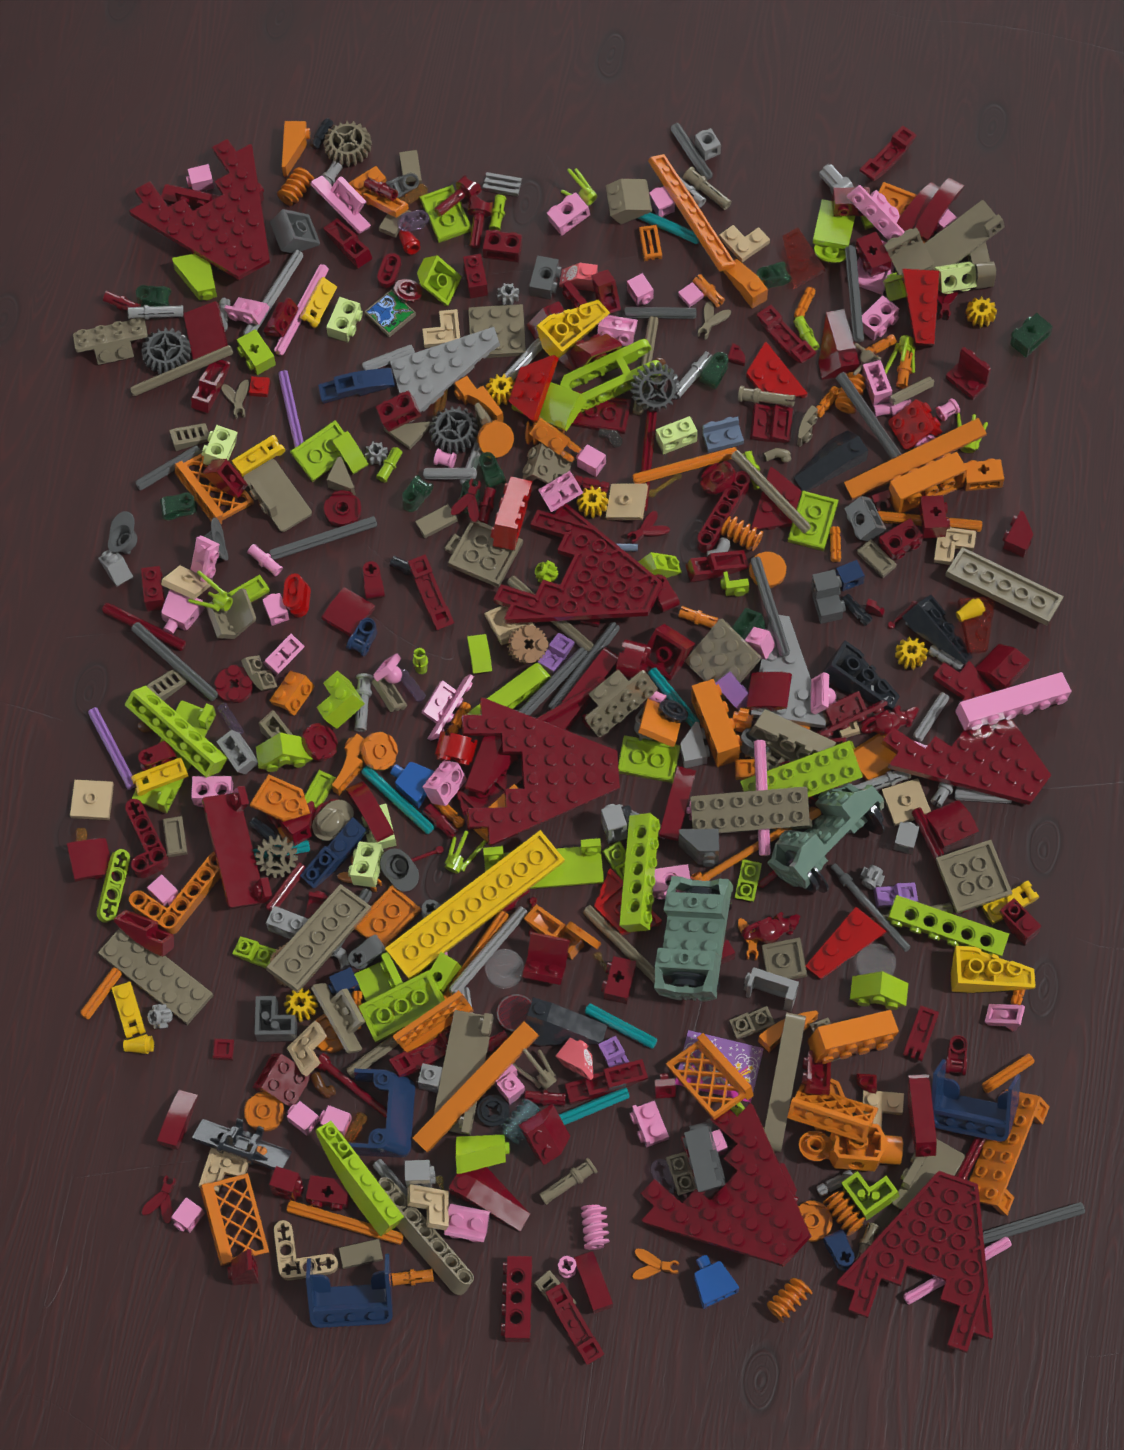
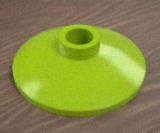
M818 244L814 247L816 256L824 261L842 262L846 260L845 249Z

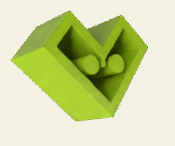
M336 671L323 683L331 695L317 709L324 720L338 729L365 703L350 680L339 671Z
M278 733L256 747L258 767L268 772L277 771L278 768L286 764L294 765L297 768L303 767L306 763L313 760L305 752L302 745V737Z
M883 971L852 976L850 999L858 1002V1005L869 1006L872 1003L885 1005L889 1010H897L898 1007L906 1006L907 982Z
M857 1171L841 1183L847 1195L866 1218V1221L900 1197L899 1192L887 1176L869 1187Z

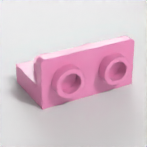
M238 297L233 306L226 305L224 307L230 319L258 325L270 308L267 303Z
M608 315L599 323L597 334L600 336L608 334L621 342L623 346H628L634 341L638 320Z
M201 535L197 537L190 570L196 573L201 571L209 579L212 578L216 572L215 564L219 557L218 549L220 544Z
M655 1101L638 1107L636 1105L632 1106L630 1117L633 1124L638 1125L640 1130L637 1131L641 1143H645L646 1148L669 1139Z
M450 1204L448 1209L449 1227L444 1230V1235H448L451 1238L469 1239L472 1242H484L490 1211Z

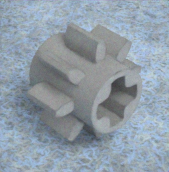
M504 283L502 288H498V301L502 300L503 305H513L515 301H519V288L515 289L513 283Z
M373 441L370 447L366 446L368 453L365 454V458L370 459L371 465L373 463L381 465V462L387 459L386 454L388 450L387 447L383 448L382 442L374 443Z
M870 865L869 868L864 867L860 874V878L863 879L861 883L869 889H875L876 886L881 887L885 878L882 875L883 870L875 865Z
M166 1004L153 1005V1010L148 1012L149 1023L154 1025V1029L167 1028V1023H170L172 1020L171 1010L166 1008Z

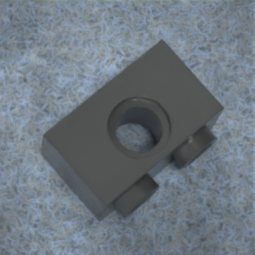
M537 255L529 286L530 296L551 299L552 293H556V278H560L561 275L559 259Z
M860 496L844 508L847 513V519L852 523L855 529L854 533L858 539L864 541L873 540L886 530L871 498Z

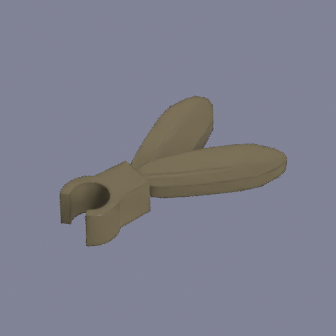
M707 302L704 307L705 323L699 328L698 337L700 333L704 332L706 333L704 336L706 340L712 326L728 319L731 315V310H723L714 315L713 304Z
M248 380L241 382L237 393L229 385H222L223 394L235 405L234 415L236 419L239 412H242L244 418L246 416L242 402L249 390Z

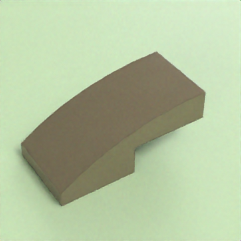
M407 210L397 218L387 214L379 227V231L396 238L401 227L405 226L412 212Z

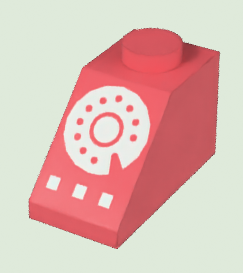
M577 263L562 269L559 287H563V283L570 280L576 289L594 292L591 275L598 273V265Z
M569 1038L556 1055L557 1059L565 1068L592 1080L593 1061L592 1054L587 1049L588 1045L582 1040L576 1041Z

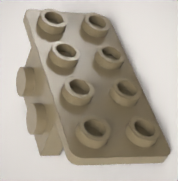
M132 318L125 322L117 321L111 325H99L88 330L81 329L73 334L76 352L94 349L98 365L134 357L130 341L148 336L144 318Z
M271 459L244 476V480L251 489V495L255 500L258 499L265 514L268 513L281 532L287 531L312 515L311 509L276 460Z
M617 670L589 693L598 707L585 717V720L596 735L601 737L608 733L618 722H621L629 713L637 709L646 699L653 696L658 688L644 670L640 671L629 681Z
M938 1139L936 1156L916 1157L914 1153L910 1160L913 1163L911 1168H906L900 1178L903 1180L898 1191L900 1197L893 1202V1205L903 1210L938 1171L955 1176L965 1158L964 1154Z

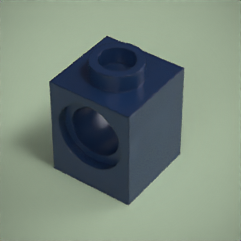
M857 560L836 568V576H840L842 591L864 583L865 575Z
M351 967L329 977L331 983L328 984L332 995L337 994L342 989H348L350 995L353 991H360L359 983Z

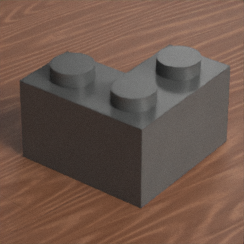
M835 570L812 575L811 594L820 624L840 620L843 618V612L846 611L844 601H840L839 598L841 594L840 587H842L840 576H836Z
M256 996L255 1037L257 1042L294 1041L297 1038L296 1016L278 1015L276 996Z

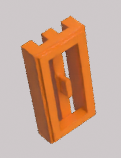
M657 225L639 227L644 261H648V259L655 260V258L662 259ZM650 230L654 231L657 253H654ZM643 231L647 233L650 254H647Z

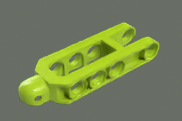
M647 339L636 341L564 375L560 386L572 390V388L583 383L587 384L588 381L600 375L604 376L605 373L617 367L622 370L623 375L581 394L587 401L580 411L582 413L585 409L588 410L634 388L630 383L636 381L633 375L638 376L637 369L643 371L644 368L642 365L630 371L627 365L652 350V347ZM653 360V361H651V362H653V363L655 364V366H656L657 362H659V361H658V360ZM648 362V363H646V364H644V365H647V367L649 368V367H650V362ZM654 374V375H651V376H649V377H650V378H656V377L660 376L661 374Z

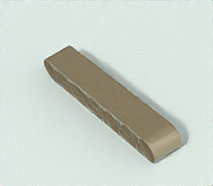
M786 1012L764 1129L774 1152L781 1153L806 1020V1016Z
M387 1177L381 1178L378 1183L404 1216L396 1227L454 1294L463 1295L474 1280L472 1272L434 1228L427 1227V1220L418 1209L407 1206L406 1195L394 1181Z

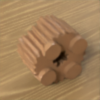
M525 625L515 628V631H511L512 634H509L510 638H508L509 642L507 643L509 645L507 648H509L508 652H510L509 655H512V659L515 658V661L528 664L543 658L542 655H545L544 651H547L548 641L547 637H544L545 633L542 634V630H539L536 626ZM525 640L530 641V648L524 647L526 645Z

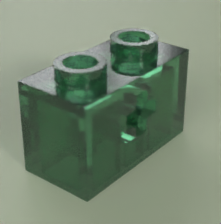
M1035 313L1024 321L1022 327L1016 328L1011 333L1010 345L1027 358L1051 335L1053 326L1038 313Z
M746 607L732 627L744 640L753 627L760 629L766 627L762 613Z

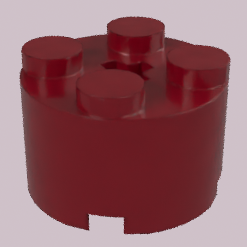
M625 639L622 644L625 650H622L619 654L616 671L619 670L626 679L630 680L642 670L647 673L648 665L646 661L650 657L652 647Z

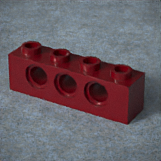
M507 1256V1262H503V1274L507 1275V1282L502 1284V1295H506V1303H502V1315H506L505 1323H501V1336H505L506 1342H530L532 1256ZM516 1274H519L523 1277L522 1281L519 1283H515L511 1280L512 1277ZM514 1295H520L522 1301L520 1303H513L511 1298ZM514 1315H519L522 1318L518 1324L512 1323L510 1319Z

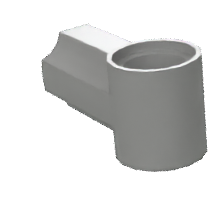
M832 164L823 167L819 173V176L830 187L832 195L833 188L854 187L850 179L847 177L843 178Z

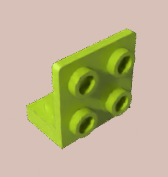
M388 952L381 955L382 962L354 974L366 1002L403 983Z

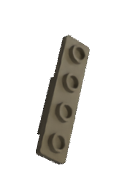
M326 983L314 984L311 989L324 1010V1014L330 1021L334 1032L340 1039L343 1048L347 1053L361 1051L362 1047L354 1032L365 1023V1020L348 989L340 990L333 997Z

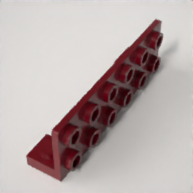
M245 786L237 787L230 794L203 797L202 804L228 907L236 908L266 903L272 897L268 877L260 878L243 812L249 805Z

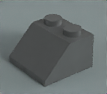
M282 209L270 221L281 251L293 253L295 250L304 251L320 245L309 214Z
M679 829V847L698 865L712 867L718 864L719 829Z

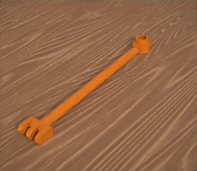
M813 806L809 807V818L811 820L821 815L820 809ZM779 828L770 834V843L779 838L783 832L792 830V828ZM759 841L706 873H694L690 877L691 880L710 881L711 878L758 851Z

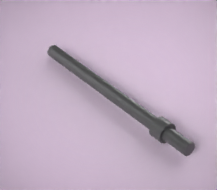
M836 863L833 864L830 869L837 875L839 882L854 894L896 943L907 952L911 946L852 882L851 876L848 873H844Z

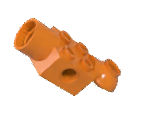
M872 1124L865 1143L832 1132L830 1137H827L822 1132L809 1131L800 1138L799 1149L802 1155L810 1161L816 1162L829 1159L834 1168L875 1172L880 1163L901 1164L903 1139L901 1136L884 1135L879 1124ZM811 1146H815L819 1150H814L811 1148Z

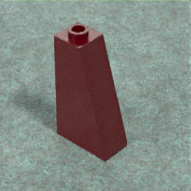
M909 1075L907 1105L915 1156H936L937 1139L929 1075Z

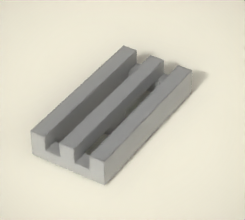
M487 172L483 191L518 197L522 178Z

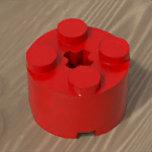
M440 731L435 751L437 760H454L460 766H469V763L472 764L478 740L475 739L471 742L472 738L455 733L445 736V732Z

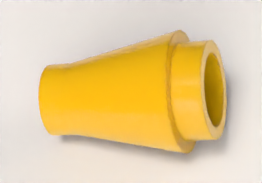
M979 598L970 600L956 612L958 620L962 622L981 616L985 612L984 604Z
M145 1034L124 1040L123 1048L125 1052L149 1054V1052L154 1050V1040L152 1036Z

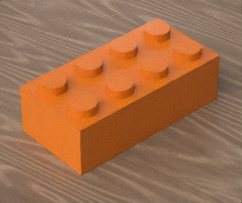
M957 452L945 454L937 461H929L919 469L914 468L903 476L898 475L890 481L889 490L891 497L888 500L896 513H906L919 507L921 496H944L964 487L967 468Z
M714 679L692 685L691 702L700 720V725L704 728L706 740L716 766L720 767L735 762V759H739L742 742L740 736L735 735L733 719L728 717L727 712H729L727 703L726 701L722 702L720 696L722 695L719 684H715Z
M887 1010L820 1026L814 1031L807 1042L810 1050L813 1051L814 1062L826 1064L832 1062L835 1058L846 1059L855 1053L863 1055L872 1049H877L878 1051L886 1049L888 1044L894 1040L899 1030L892 1011Z

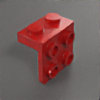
M915 399L888 421L889 426L906 450L912 448L929 434L939 436L942 433L941 423L936 417L932 416L930 413L932 409L926 402L923 403Z

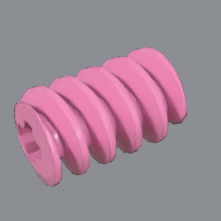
M600 1205L581 1207L583 1210L581 1216L584 1218L582 1225L585 1226L583 1233L586 1234L584 1241L587 1242L584 1248L588 1250L604 1248V1244L610 1242L609 1239L603 1238V1236L609 1234V1231L603 1230L604 1227L608 1226V1223L602 1222V1220L607 1218V1215L601 1214V1212L606 1211V1207Z

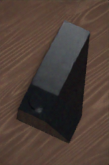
M847 430L832 438L794 477V480L801 491L808 492L867 461L868 449L858 435Z
M931 594L902 616L905 624L915 633L961 663L965 664L973 658L963 640L954 634V625L946 621L944 617L946 612Z
M844 640L823 671L829 674V683L851 694L859 691L863 699L874 704L879 701H887L888 705L884 706V708L892 711L900 697L885 679H881L875 672L876 668L873 665L870 666L863 658L864 654L859 649Z
M534 997L526 1019V1023L539 1035L532 1043L537 1046H564L569 1038L576 1041L582 1040L587 1045H598L603 1042L608 1026L554 1003Z

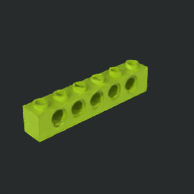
M147 686L131 692L125 706L206 778L221 771L228 759L227 756Z
M651 813L629 816L620 926L628 932L650 930V923L652 922L651 910L654 902L653 887L655 885L654 875L655 867L657 866L656 852L659 846L658 831L660 830V822Z
M898 895L894 897L887 918L893 926L900 928L902 926L910 928L909 931L916 934H921V932L929 934V938L937 941L940 939L946 940L947 944L954 947L959 945L977 947L982 949V952L998 955L999 958L1003 955L1009 933ZM905 912H912L915 919H906ZM924 918L932 919L933 926L927 927L924 924ZM943 925H950L952 933H945L942 928ZM968 931L971 934V939H963L961 932ZM980 938H988L989 946H983Z

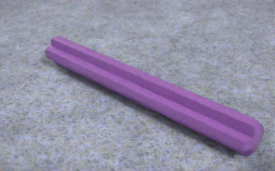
M284 370L280 371L278 375L294 447L296 448L304 441L288 371Z
M98 708L90 709L88 714L127 789L135 788L136 784H133L131 779L133 775Z

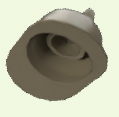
M343 800L331 801L314 818L312 824L314 834L321 840H333L351 818L354 817L353 808Z

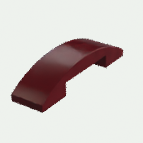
M902 126L892 136L891 141L873 159L870 158L860 168V172L873 181L877 180L903 156L917 135L905 126Z
M948 178L941 185L915 226L922 239L928 241L937 229L938 223L952 202L957 199L964 189V185L951 178Z
M930 182L911 201L897 222L904 231L915 228L925 208L940 188L939 186Z
M772 305L757 313V317L766 331L794 360L802 364L816 355V351L805 340L802 342L784 323L782 315Z
M426 554L409 560L408 564L436 630L454 624L448 606H446L433 576V571Z
M364 781L346 789L352 802L356 805L367 823L376 842L394 835L385 814Z
M451 1028L440 1033L438 1038L408 1053L405 1051L389 1059V1063L398 1077L421 1070L423 1063L432 1065L443 1059L446 1055Z
M562 1282L545 1292L561 1324L586 1365L605 1355L573 1302V1298L565 1284Z

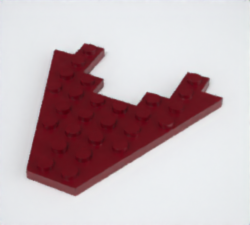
M226 139L212 147L213 152L228 172L227 175L215 181V185L222 193L221 196L192 211L184 198L168 207L151 181L135 189L142 204L129 210V212L135 219L240 280L269 264L270 258L252 144L236 151L229 140Z
M564 504L557 509L555 515L537 510L530 524L532 529L563 538L557 549L558 554L573 559L561 584L542 580L536 595L501 584L493 599L495 604L509 608L504 617V623L507 624L649 616L662 588V581L568 504Z
M968 661L960 673L944 662L932 678L963 699L962 701L993 693L970 661ZM1012 719L999 720V722L993 725H982V727L976 730H964L952 746L935 736L925 749L894 727L881 743L896 754L888 765L889 769L1027 805L1033 802L1051 777L1048 769Z
M480 698L481 715L462 716L463 736L501 735L502 754H521L523 789H505V807L467 809L468 829H488V846L500 843L620 788L617 750L486 698Z
M750 1103L738 1117L728 1110L717 1119H710L713 1124L737 1144L724 1158L737 1171L736 1174L711 1201L695 1189L683 1203L654 1179L641 1193L654 1206L642 1221L646 1225L784 1267L812 1236L755 1107Z
M938 1171L837 1281L836 1286L854 1292L848 1311L868 1318L880 1280L901 1286L906 1268L945 1280L946 1283L940 1301L960 1307L947 1346L967 1353L973 1334L990 1340L993 1338L979 1189L977 1183Z

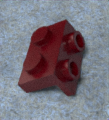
M808 1050V1056L803 1058L802 1069H806V1072H803L802 1075L805 1093L829 1096L831 1062L822 1064V1062L815 1063L812 1058L813 1051Z

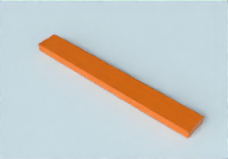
M665 154L650 157L648 160L649 164L719 272L734 268L736 263Z
M979 418L844 482V485L851 499L854 500L889 483L898 475L903 476L914 468H920L929 461H935L945 454L956 451L987 436V433Z
M524 1021L419 1130L413 1139L428 1153L460 1120V1117L524 1053L523 1049H527L539 1035Z

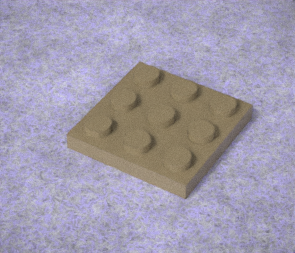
M523 304L469 307L470 334L492 327L495 328L500 346L491 351L486 358L521 356L526 351Z
M471 520L448 561V566L499 588L523 544V539L518 538L515 551L493 546V538H490L492 526L480 521L474 523Z
M719 619L687 657L685 662L704 681L714 679L716 682L731 671L741 683L762 657L723 619ZM722 693L720 695L721 698L727 700L726 696Z
M992 840L935 859L956 914L1013 894Z

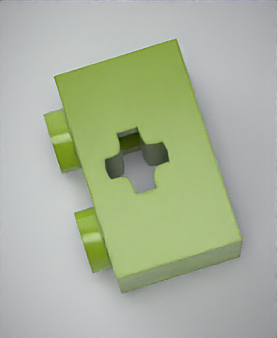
M256 329L237 339V351L241 357L244 356L246 358V364L251 371L254 370L259 375L276 365L273 353Z

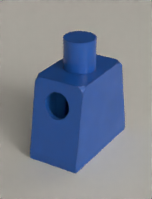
M409 762L405 769L396 764L390 772L391 775L397 778L395 781L396 789L419 809L427 798L423 786L435 771L414 762Z
M707 1255L696 1260L700 1270L694 1273V1280L703 1309L739 1293L738 1284L721 1261L711 1264Z

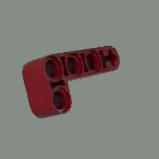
M130 799L127 801L125 809L145 850L144 853L133 858L131 867L136 877L143 879L165 869L168 866L169 860L142 802L138 799ZM135 808H136V809L138 810V812H139V815H138L137 817H136L135 812L133 811V809H135ZM141 824H148L144 829L139 828ZM149 840H155L154 844L147 845ZM157 856H163L161 861H154ZM141 864L146 865L142 870L137 869Z

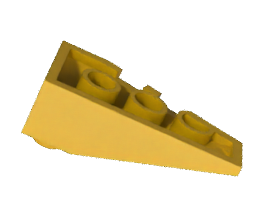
M595 300L571 310H564L556 315H549L536 326L542 348L549 356L555 355L560 358L576 342L580 341L604 320L610 312L599 300Z
M955 947L951 969L952 992L974 993L1035 989L1033 968L1014 961L1009 962L995 954L990 955L982 952V949L977 947Z

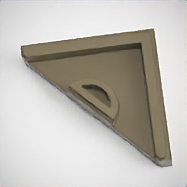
M430 422L404 424L390 432L384 427V431L408 449H411L430 429Z

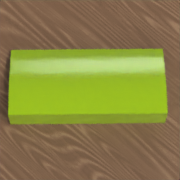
M551 382L539 418H542L554 427L567 431L587 401L580 393ZM512 405L513 410L522 413L519 409Z
M428 970L358 1007L374 1041L380 1042L405 1028L440 1004L445 998Z

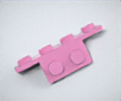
M323 176L316 178L310 183L357 233L360 234L370 228L371 225L359 213L366 201L342 176L336 180L333 186Z
M858 185L847 195V198L887 240L903 235L905 231L897 224L900 214L895 207L887 202L883 194L875 190L869 195L861 185Z
M470 674L464 677L457 690L444 681L439 682L421 712L436 723L427 738L428 740L439 739L440 731H444L443 727L445 724L449 723L453 718L454 714L452 712L455 707L458 708L462 703L464 692H468L473 684L471 681L474 676Z

